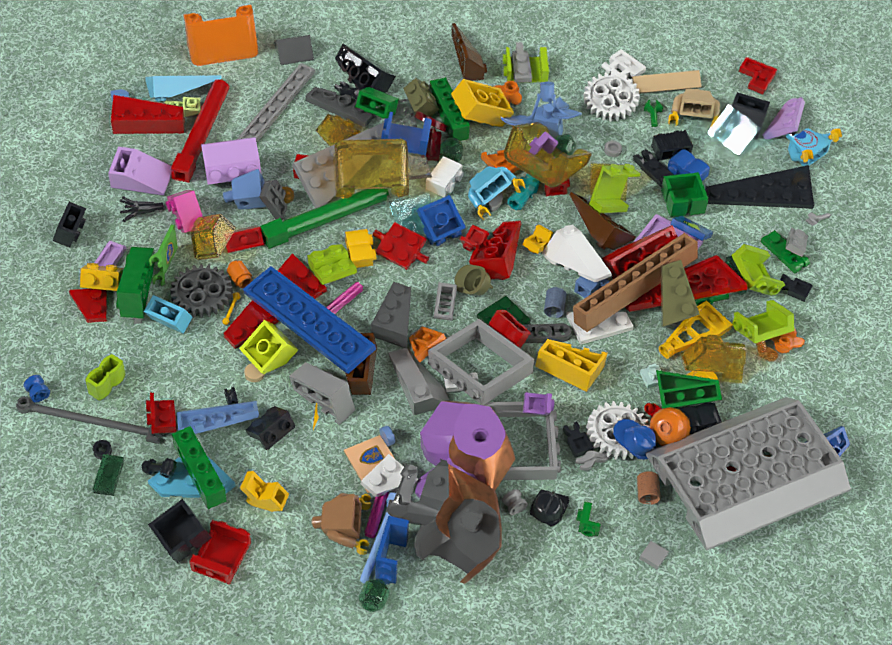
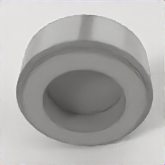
M609 141L605 144L604 152L606 155L617 157L621 154L622 146L619 142Z

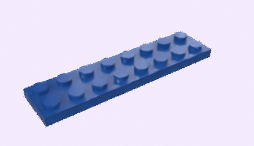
M272 266L243 289L245 295L347 374L376 350L375 344Z

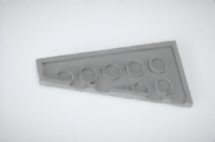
M384 122L292 164L315 208L327 204L382 149L384 141L381 140L382 130H386L383 129Z

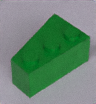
M656 370L662 409L722 401L719 380Z

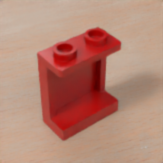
M212 520L209 532L212 538L202 545L197 555H192L189 561L191 571L230 585L251 544V535L243 528L237 529L229 526L226 522Z

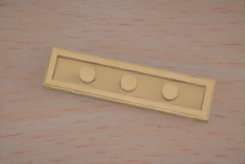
M700 70L632 77V82L637 84L636 89H639V93L701 87Z

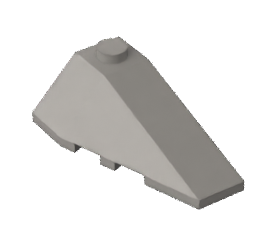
M407 348L388 353L413 415L435 410L441 401H450L444 387L418 362L416 357Z

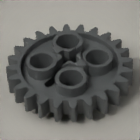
M200 264L199 268L193 265L192 270L186 267V273L180 271V277L175 276V282H171V300L175 305L184 308L188 313H192L193 318L197 314L200 315V318H203L204 314L210 317V312H214L217 315V309L224 310V305H229L233 290L231 280H229L228 274L224 275V270L218 272L217 266L211 269L210 264L206 268H203V265Z

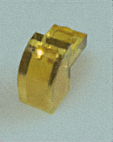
M723 341L722 381L742 383L743 368L746 360L745 344Z

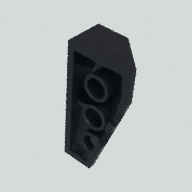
M342 44L335 57L341 70L348 73L349 78L347 80L349 83H354L355 87L359 90L371 87L386 93L396 77L345 44Z

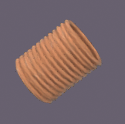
M646 471L637 476L638 500L642 504H655L661 499L660 481L657 473ZM645 496H651V497H649L650 500H645V499H647V498H645Z

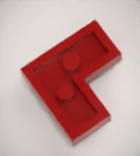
M746 57L739 68V72L753 77L748 84V89L763 95L776 75L777 69Z

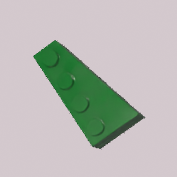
M131 247L129 254L126 255L125 268L123 269L117 289L116 308L120 311V317L144 319V310L155 262L152 266H150L149 262L150 257L155 254L154 248Z

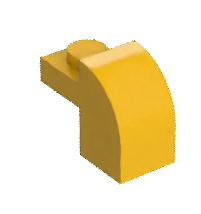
M247 471L240 487L247 495L246 502L248 504L271 512L282 511L289 496V493L278 482L265 483L254 471Z

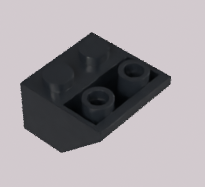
M737 92L724 130L758 140L770 102Z

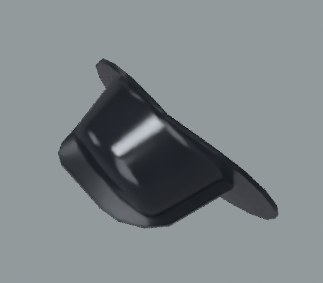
M541 489L531 505L530 515L552 527L562 519L569 504V497L558 494L555 491L550 492Z

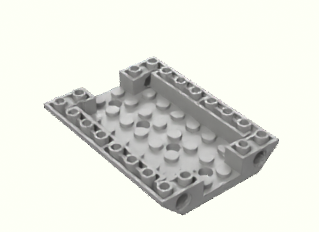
M787 397L646 453L647 458L664 485L672 484L686 506V519L706 551L851 490L842 459L801 402ZM797 438H806L808 442L802 443ZM767 451L771 453L773 456L766 457L762 453ZM733 466L737 471L731 472L726 467ZM693 480L699 481L701 485L693 486L690 482Z

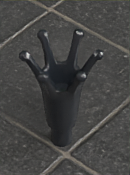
M122 196V199H120L121 203L128 204L124 206L125 208H131L122 210L120 213L132 212L123 219V222L140 214L164 209L163 202H138L130 200L125 196Z

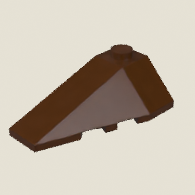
M452 23L451 36L463 79L470 81L484 80V74L487 73L486 63H483L481 55L456 23Z
M574 192L569 194L589 233L597 241L596 244L604 250L606 247L615 250L635 240V235L621 224L618 225L612 221L610 216L599 213L589 205L590 202Z

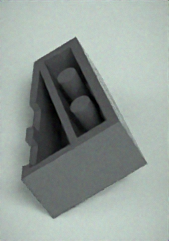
M393 282L371 323V333H374L375 338L407 348L411 287Z

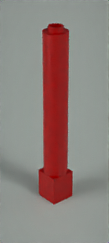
M214 80L181 153H177L171 166L173 180L190 183L196 169V162L202 151L201 144H205L229 91V85L226 81Z

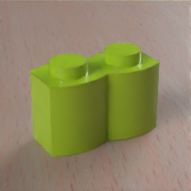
M113 354L105 357L99 367L93 369L85 379L88 394L97 400L107 397L112 387L120 384L125 378L123 361Z

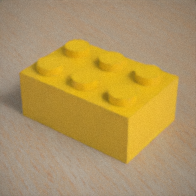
M463 79L451 93L455 104L461 111L462 117L466 120L503 127L506 123L501 120V117H512L514 114L500 88Z

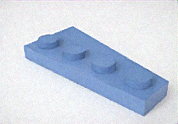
M257 401L177 412L178 431L191 426L194 433L198 434L258 418Z

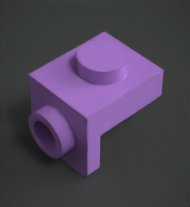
M544 132L539 138L535 137L529 145L531 149L528 154L534 157L541 149L551 154L558 145V141Z
M524 393V414L547 416L553 411L554 399H552L551 393L546 395Z

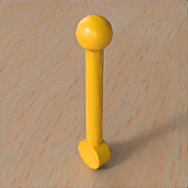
M239 292L233 293V301L231 303V306L228 310L226 318H223L222 323L224 325H228L230 323L229 318L231 316L235 303L237 300L240 299Z

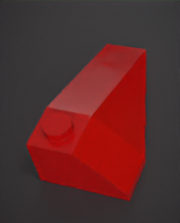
M521 221L503 222L492 232L493 236L489 240L485 239L482 242L483 246L480 249L476 248L473 251L469 264L485 268L491 279L504 280L510 278L515 262Z

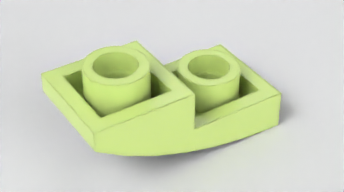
M183 97V102L165 100V104L183 107L184 116L188 117L199 114L201 98Z

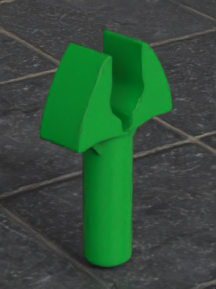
M650 100L644 106V112L650 113L652 127L658 126L657 113L663 112V106L658 100H656L655 108L650 105Z

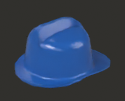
M629 419L620 420L615 424L613 434L616 441L636 458L648 459L646 453L656 449V436L653 430Z

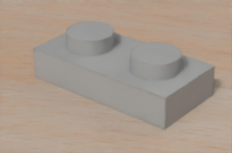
M791 228L788 233L785 249L802 257L806 251L808 235L800 229Z

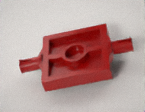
M396 222L393 223L385 234L377 229L374 230L375 232H373L372 236L381 240L375 250L377 255L406 270L416 259L425 264L429 261V257L421 253V249L426 243L425 237Z

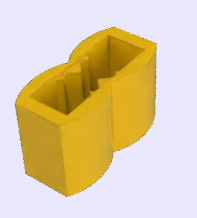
M367 229L346 231L345 242L350 260L356 268L373 266V260H376V251L371 247L373 245L372 234H368Z

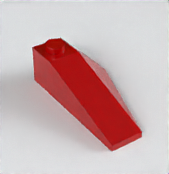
M673 225L613 251L604 256L602 260L610 270L611 277L615 279L678 236Z

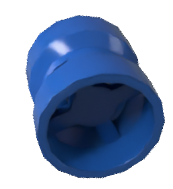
M33 375L25 380L23 386L30 393L29 396L33 402L38 403L49 397L50 390L44 385V380L40 375Z

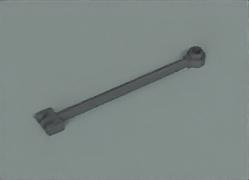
M25 396L20 397L16 403L18 412L22 414L37 412L146 435V442L160 444L161 439L159 437L162 438L163 433L151 434V426L148 428L38 405Z

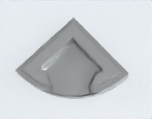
M500 192L487 203L491 212L496 211L502 204L503 192Z

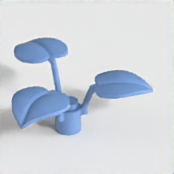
M554 82L540 83V93H537V100L531 116L501 117V120L513 126L531 124L541 98L543 102H549V104L553 105L556 111L552 113L554 118L570 119L582 116V113L568 109L569 105L560 96L557 99L555 98Z

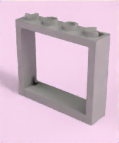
M478 319L429 349L428 365L479 404L485 405L532 374L534 358ZM475 338L513 366L484 386L446 358V356Z
M524 402L486 403L484 406L491 407L498 417H545L549 466L510 467L503 480H556L557 473H561V460H557V455L560 454V446L555 438H558V426H554V421L557 420L556 410L551 411L547 416L524 414Z

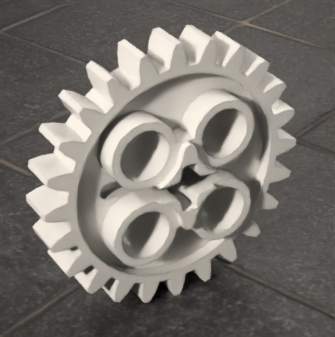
M605 72L604 76L598 74V79L592 77V82L588 81V86H585L583 98L584 104H587L586 109H591V114L596 113V118L602 116V120L608 117L609 121H612V118L618 121L620 116L625 119L626 114L631 116V111L635 112L636 107H638L640 95L639 89H636L637 84H632L633 79L627 80V75L621 77V73H618L617 76L614 75V72L611 75Z
M614 401L611 406L605 402L604 407L598 405L597 410L594 409L589 416L586 434L590 436L591 442H595L594 448H601L599 453L606 451L607 457L614 454L616 460L618 455L623 460H625L627 455L633 459L634 455L616 441L613 428L618 421L623 419L633 420L641 426L649 427L647 425L648 419H642L644 413L637 414L638 408L631 410V405L628 404L627 407H624L623 402H620L619 406Z

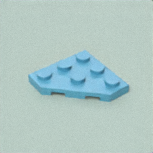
M180 457L175 460L177 467L171 478H165L157 473L148 480V484L161 497H201ZM209 458L225 487V492L228 493L236 486V483Z

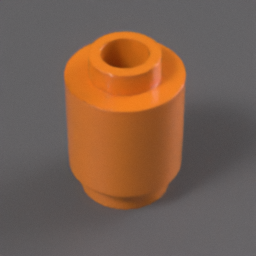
M232 261L228 265L227 273L236 286L245 288L253 281L252 274L242 261Z

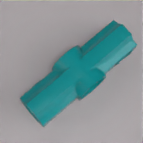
M539 164L533 165L527 175L520 178L524 181L526 188L519 186L521 193L514 191L509 197L507 204L516 211L521 210L528 199L533 198L532 195L537 193L540 183L547 174L543 166Z

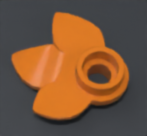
M507 81L504 85L494 86L502 90L509 104L519 105L521 103L522 95L519 93V86L516 82Z
M795 328L792 332L770 338V340L774 341L775 349L780 353H788L792 348H800L805 342L803 338L796 336Z

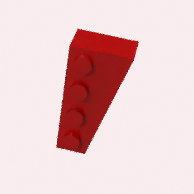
M113 95L111 112L113 134L184 133V109L181 106Z

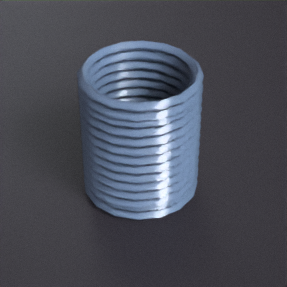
M552 287L546 291L544 313L548 317L556 316L555 318H559L564 315L567 296L565 290L559 287Z

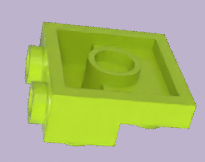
M342 244L330 245L327 249L313 251L310 255H307L309 267L322 285L357 273L356 266L350 260L348 251Z

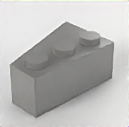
M307 362L289 376L294 391L311 404L316 402L322 407L321 411L325 415L328 412L333 415L338 425L355 411L349 391V384L344 379H339L331 373L325 372Z

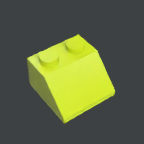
M266 320L259 325L239 348L262 374L286 365L298 351V348L276 325Z

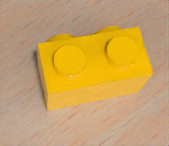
M87 263V265L81 268L80 287L117 291L124 268H118L117 265L99 266L97 263Z

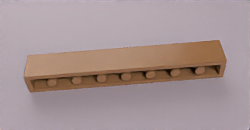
M683 233L573 306L574 323L586 332L590 331L660 284L661 266L681 260L683 267L696 260L698 258V241Z

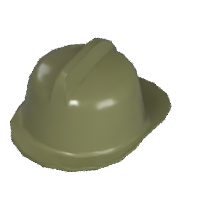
M465 265L457 272L454 279L457 291L461 293L480 296L485 294L488 289H493L490 275L481 266Z

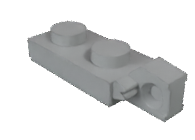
M516 42L515 51H512L511 56L514 82H531L529 54L527 51H523V42Z

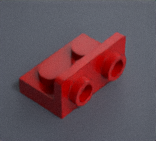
M154 392L150 393V400H146V412H150L147 413V425H151V434L176 432L174 400L154 401Z

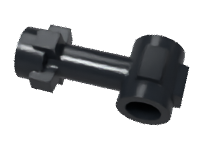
M165 458V461L160 464L156 463V460L150 459L142 463L141 469L147 475H151L152 472H160L161 476L171 478L176 470L177 462L173 459Z

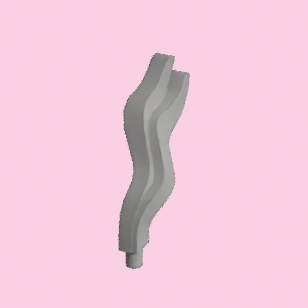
M587 451L583 457L577 458L575 462L583 464L580 465V470L587 471L596 462H606L610 457H614V454L607 457L606 451L603 453Z

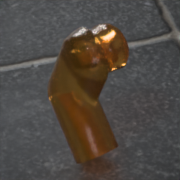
M765 340L756 343L758 354L761 358L771 362L777 360L778 353L774 349L767 347Z

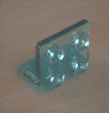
M728 104L707 133L735 154L741 155L759 132L760 127Z

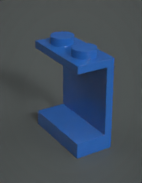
M390 112L389 118L384 120L383 129L386 130H382L381 140L384 141L383 148L426 155L432 119L425 118L422 129L392 123L393 112Z
M388 516L375 559V579L383 584H396L397 561L388 559L386 556L390 544L407 547L409 520Z

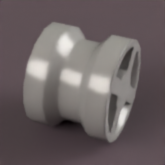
M518 489L508 492L502 498L503 504L508 506L510 515L522 512L528 505L526 500L521 498L522 494Z

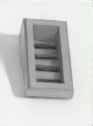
M438 283L434 319L452 321L457 285ZM441 292L452 294V296L441 295ZM440 299L451 300V302L440 301ZM439 305L450 306V308L439 307ZM438 311L450 313L449 315L438 314Z

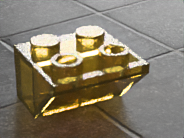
M327 114L316 129L329 146L361 133L360 130L354 127L355 124L347 118L345 120L338 115L333 116Z

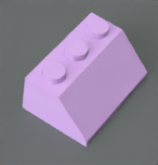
M255 137L201 144L208 185L230 182L234 178L259 169L261 173Z

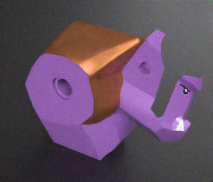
M441 401L420 432L421 449L428 462L436 466L440 459L447 460L449 465L494 490L497 489L515 461L514 451L504 426L494 410L489 406L469 402ZM428 472L418 479L415 494L419 498L421 497Z

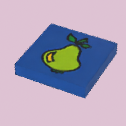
M684 216L675 217L670 223L673 227L701 241L711 238L713 231Z

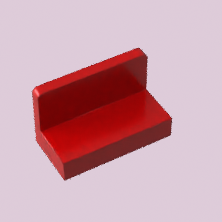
M258 225L222 233L227 253L264 245L261 228Z

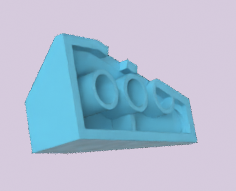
M221 75L145 77L150 98H155V101H165L166 97H173L214 82V80L222 79Z

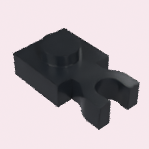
M782 274L780 281L785 282V286L780 290H787V295L805 302L812 290V284L798 278L791 280L785 274Z
M578 422L573 424L575 430H570L568 425L563 426V431L568 436L567 444L575 458L585 455L587 451L594 450L586 432L580 433Z

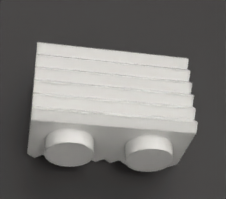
M443 156L434 170H432V173L427 177L426 190L442 197L452 193L455 183L457 181L460 182L463 177V165Z

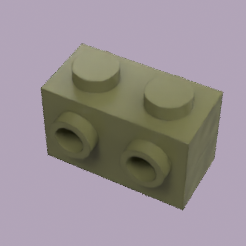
M415 78L403 88L415 113L419 111L432 117L440 110L429 85L424 80L420 81Z

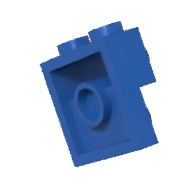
M450 195L416 210L424 225L423 231L430 245L436 244V246L447 242L446 238L448 237L455 239L461 236V232L466 228Z

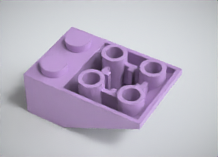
M118 146L108 173L111 188L164 195L171 177V166L137 149Z

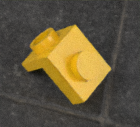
M539 224L536 226L534 233L524 239L523 246L528 248L530 252L538 254L545 249L552 238L553 232Z

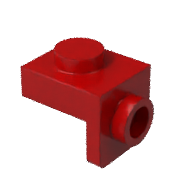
M472 224L465 237L461 236L460 241L464 249L472 252L476 248L480 249L483 246L482 242L490 234L488 231Z

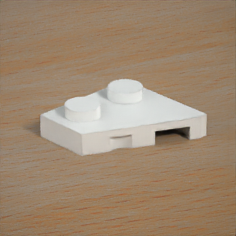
M388 454L361 480V485L375 497L385 495L389 491H397L402 478L400 473L404 466Z

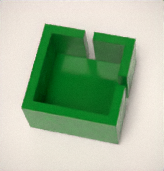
M699 172L664 176L661 192L670 218L686 216V213H689V215L705 214L709 199Z

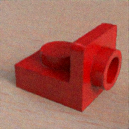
M565 171L560 172V178L545 180V196L567 194V188L570 187V179L566 177Z

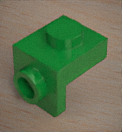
M584 501L583 509H578L576 521H580L578 532L588 537L599 536L601 524L589 521L592 503Z

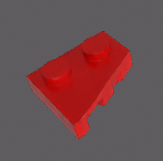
M92 288L69 290L70 297L76 303L77 308L83 314L87 323L107 321V290Z

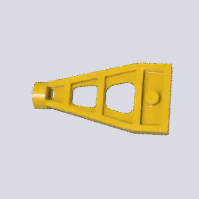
M706 300L697 306L699 315L683 320L666 342L659 346V352L668 359L678 352L721 337L732 329L733 324ZM696 320H699L709 331L698 334L691 325ZM685 331L693 339L683 342L678 336Z

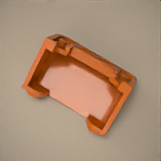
M243 5L237 8L236 17L203 21L201 15L196 13L184 14L187 45L191 62L194 65L202 66L257 56L258 43L252 5Z

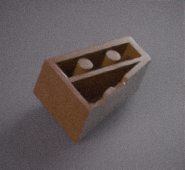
M360 333L375 344L376 350L349 374L346 373L352 395H371L377 344L374 333Z

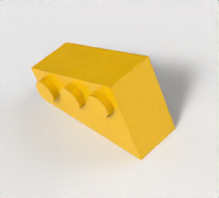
M547 339L538 351L535 367L587 392L603 370L608 353L602 352L598 354L590 352V349L585 347L583 350L572 348L571 344Z

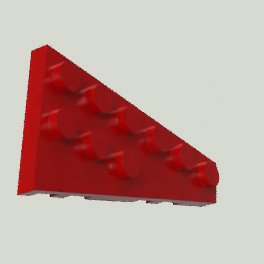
M293 253L277 270L314 299L327 292V287L322 285L318 278ZM252 300L223 335L236 349L245 343L264 320L272 324L278 323L279 320Z
M718 255L684 269L694 299L747 290V283ZM661 283L625 308L632 312L661 306Z

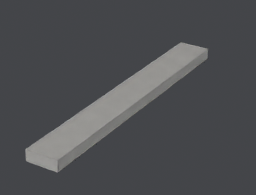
M300 63L237 139L255 137L257 143L314 75L315 69Z

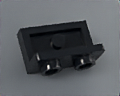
M274 406L269 408L259 419L253 421L245 431L250 437L259 440L265 450H269L294 429L295 424L287 410Z

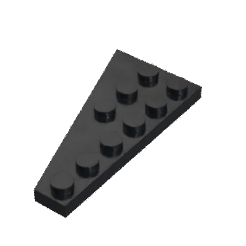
M809 165L705 187L709 199L708 204L814 208Z

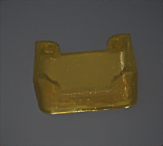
M539 122L512 126L504 150L505 159L549 187L561 185L589 163L592 153L585 149H577L570 156L557 148L551 154L541 149L534 155L529 152L531 149L529 145L535 137L539 138L544 132L549 134L547 127Z
M341 140L335 143L333 169L336 197L349 198L355 193V189H391V193L397 197L409 195L408 146L405 140Z

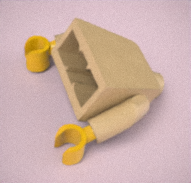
M687 88L684 93L674 98L672 114L668 117L669 125L671 120L676 121L675 126L678 125L679 116L677 114L714 118L710 129L713 131L714 125H717L719 130L721 129L722 121L719 119L721 117L720 102L712 96L710 91Z

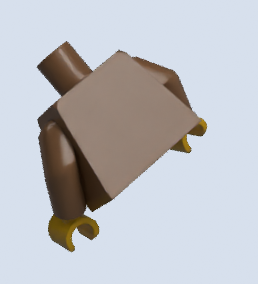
M340 493L331 501L323 504L321 516L312 517L313 528H321L328 539L352 549L356 547L359 554H367V550L362 549L360 546L368 547L369 542L366 539L358 542L356 539L360 538L361 509L368 510L371 508V503L365 502L370 501V495L363 494L360 498L355 494Z

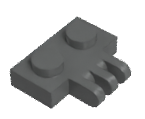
M276 179L272 182L264 183L259 196L261 201L275 219H284L288 207L283 201L286 192Z

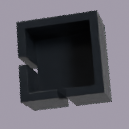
M183 499L148 524L169 556L177 564L193 553L191 550L193 547L198 549L212 538Z

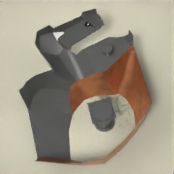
M440 459V462L434 469L428 472L420 501L412 502L411 495L417 478L418 467L406 464L400 473L402 478L395 499L389 500L386 512L392 517L409 520L410 524L421 525L415 537L416 555L422 561L428 555H435L450 562L467 574L460 581L466 584L488 565L502 547V525L495 490L449 465L447 460Z

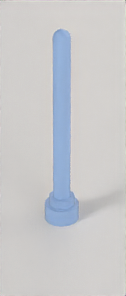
M389 493L386 500L387 507L389 500L395 499L396 493ZM387 512L360 577L362 583L368 582L375 565L388 516H390Z

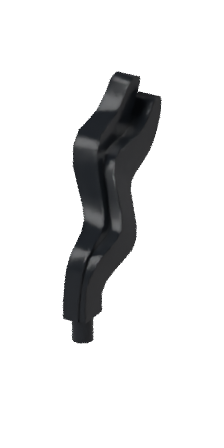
M340 81V86L334 85V89L339 91L341 96L346 94L357 100L358 88H350L349 84Z

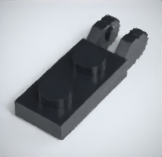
M647 149L642 150L641 156L639 154L633 156V161L661 188L664 176L673 175L655 157L653 158L652 153Z

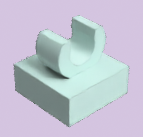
M648 365L647 368L640 370V375L647 388L658 386L656 370L661 371L659 365Z

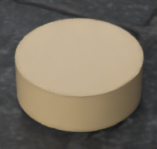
M252 363L246 366L244 372L245 378L248 381L259 382L263 379L264 374Z

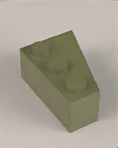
M677 260L661 266V326L664 327L699 315L682 261Z

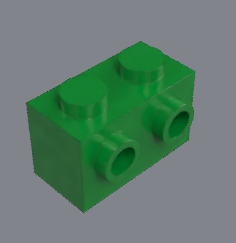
M367 87L359 90L356 107L365 112L375 114L380 118L388 119L390 112H393V116L396 114L399 98Z

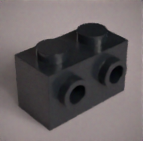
M69 201L52 241L69 248L73 241L77 242L81 233L78 231V228L83 229L86 221L83 218L86 208Z

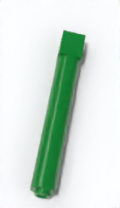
M377 184L284 221L279 218L260 225L263 241L268 249L289 242L291 237L386 201L387 196H389L388 189L382 184Z

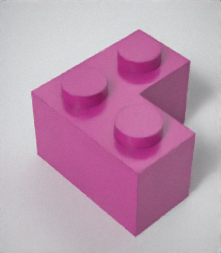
M185 190L166 196L168 200L166 201L167 209L176 215L175 224L178 230L186 233L206 226L195 191Z

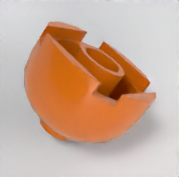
M672 407L663 408L656 412L649 424V428L655 433L656 442L661 446L684 439L689 436L691 429L688 417L681 410Z

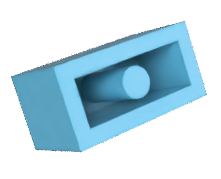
M154 295L144 310L152 320L184 334L193 318L184 308Z

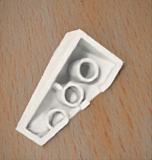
M568 225L557 230L542 251L543 256L554 265L561 264L568 271L571 269L575 270L579 276L593 282H598L612 276L610 270L583 233L574 225Z

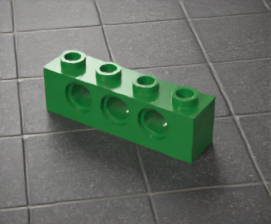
M447 78L431 80L429 87L440 109L437 112L443 124L448 126L447 132L452 143L469 139L470 124L468 120L462 117L459 107L455 104V100L451 95L453 90Z
M189 426L172 433L174 448L207 509L226 502L225 487L192 427Z

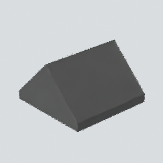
M310 35L274 40L280 65L314 60Z

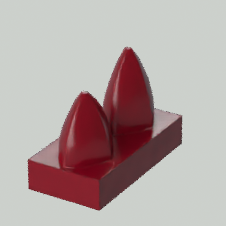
M434 127L430 128L426 155H422V160L439 161L442 131H436Z

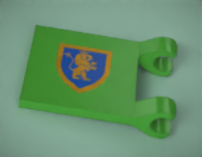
M172 224L158 252L149 259L150 266L154 262H158L157 266L160 268V272L152 278L154 285L156 280H161V286L165 285L164 275L178 249L175 225Z

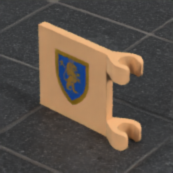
M380 435L344 450L360 480L367 476L388 454L394 458Z

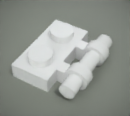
M622 49L610 57V65L604 62L601 66L608 75L614 72V75L617 76L620 72L616 69H620L622 71L621 77L627 75V77L632 78L633 76H640L646 71V66Z

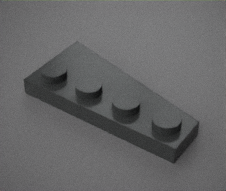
M314 87L305 97L306 102L364 128L376 116L357 108V100L352 99L350 95L339 96L334 91Z

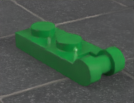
M775 230L761 238V243L794 274L799 272L802 267L805 268L810 264L808 257H801L785 249L787 241Z

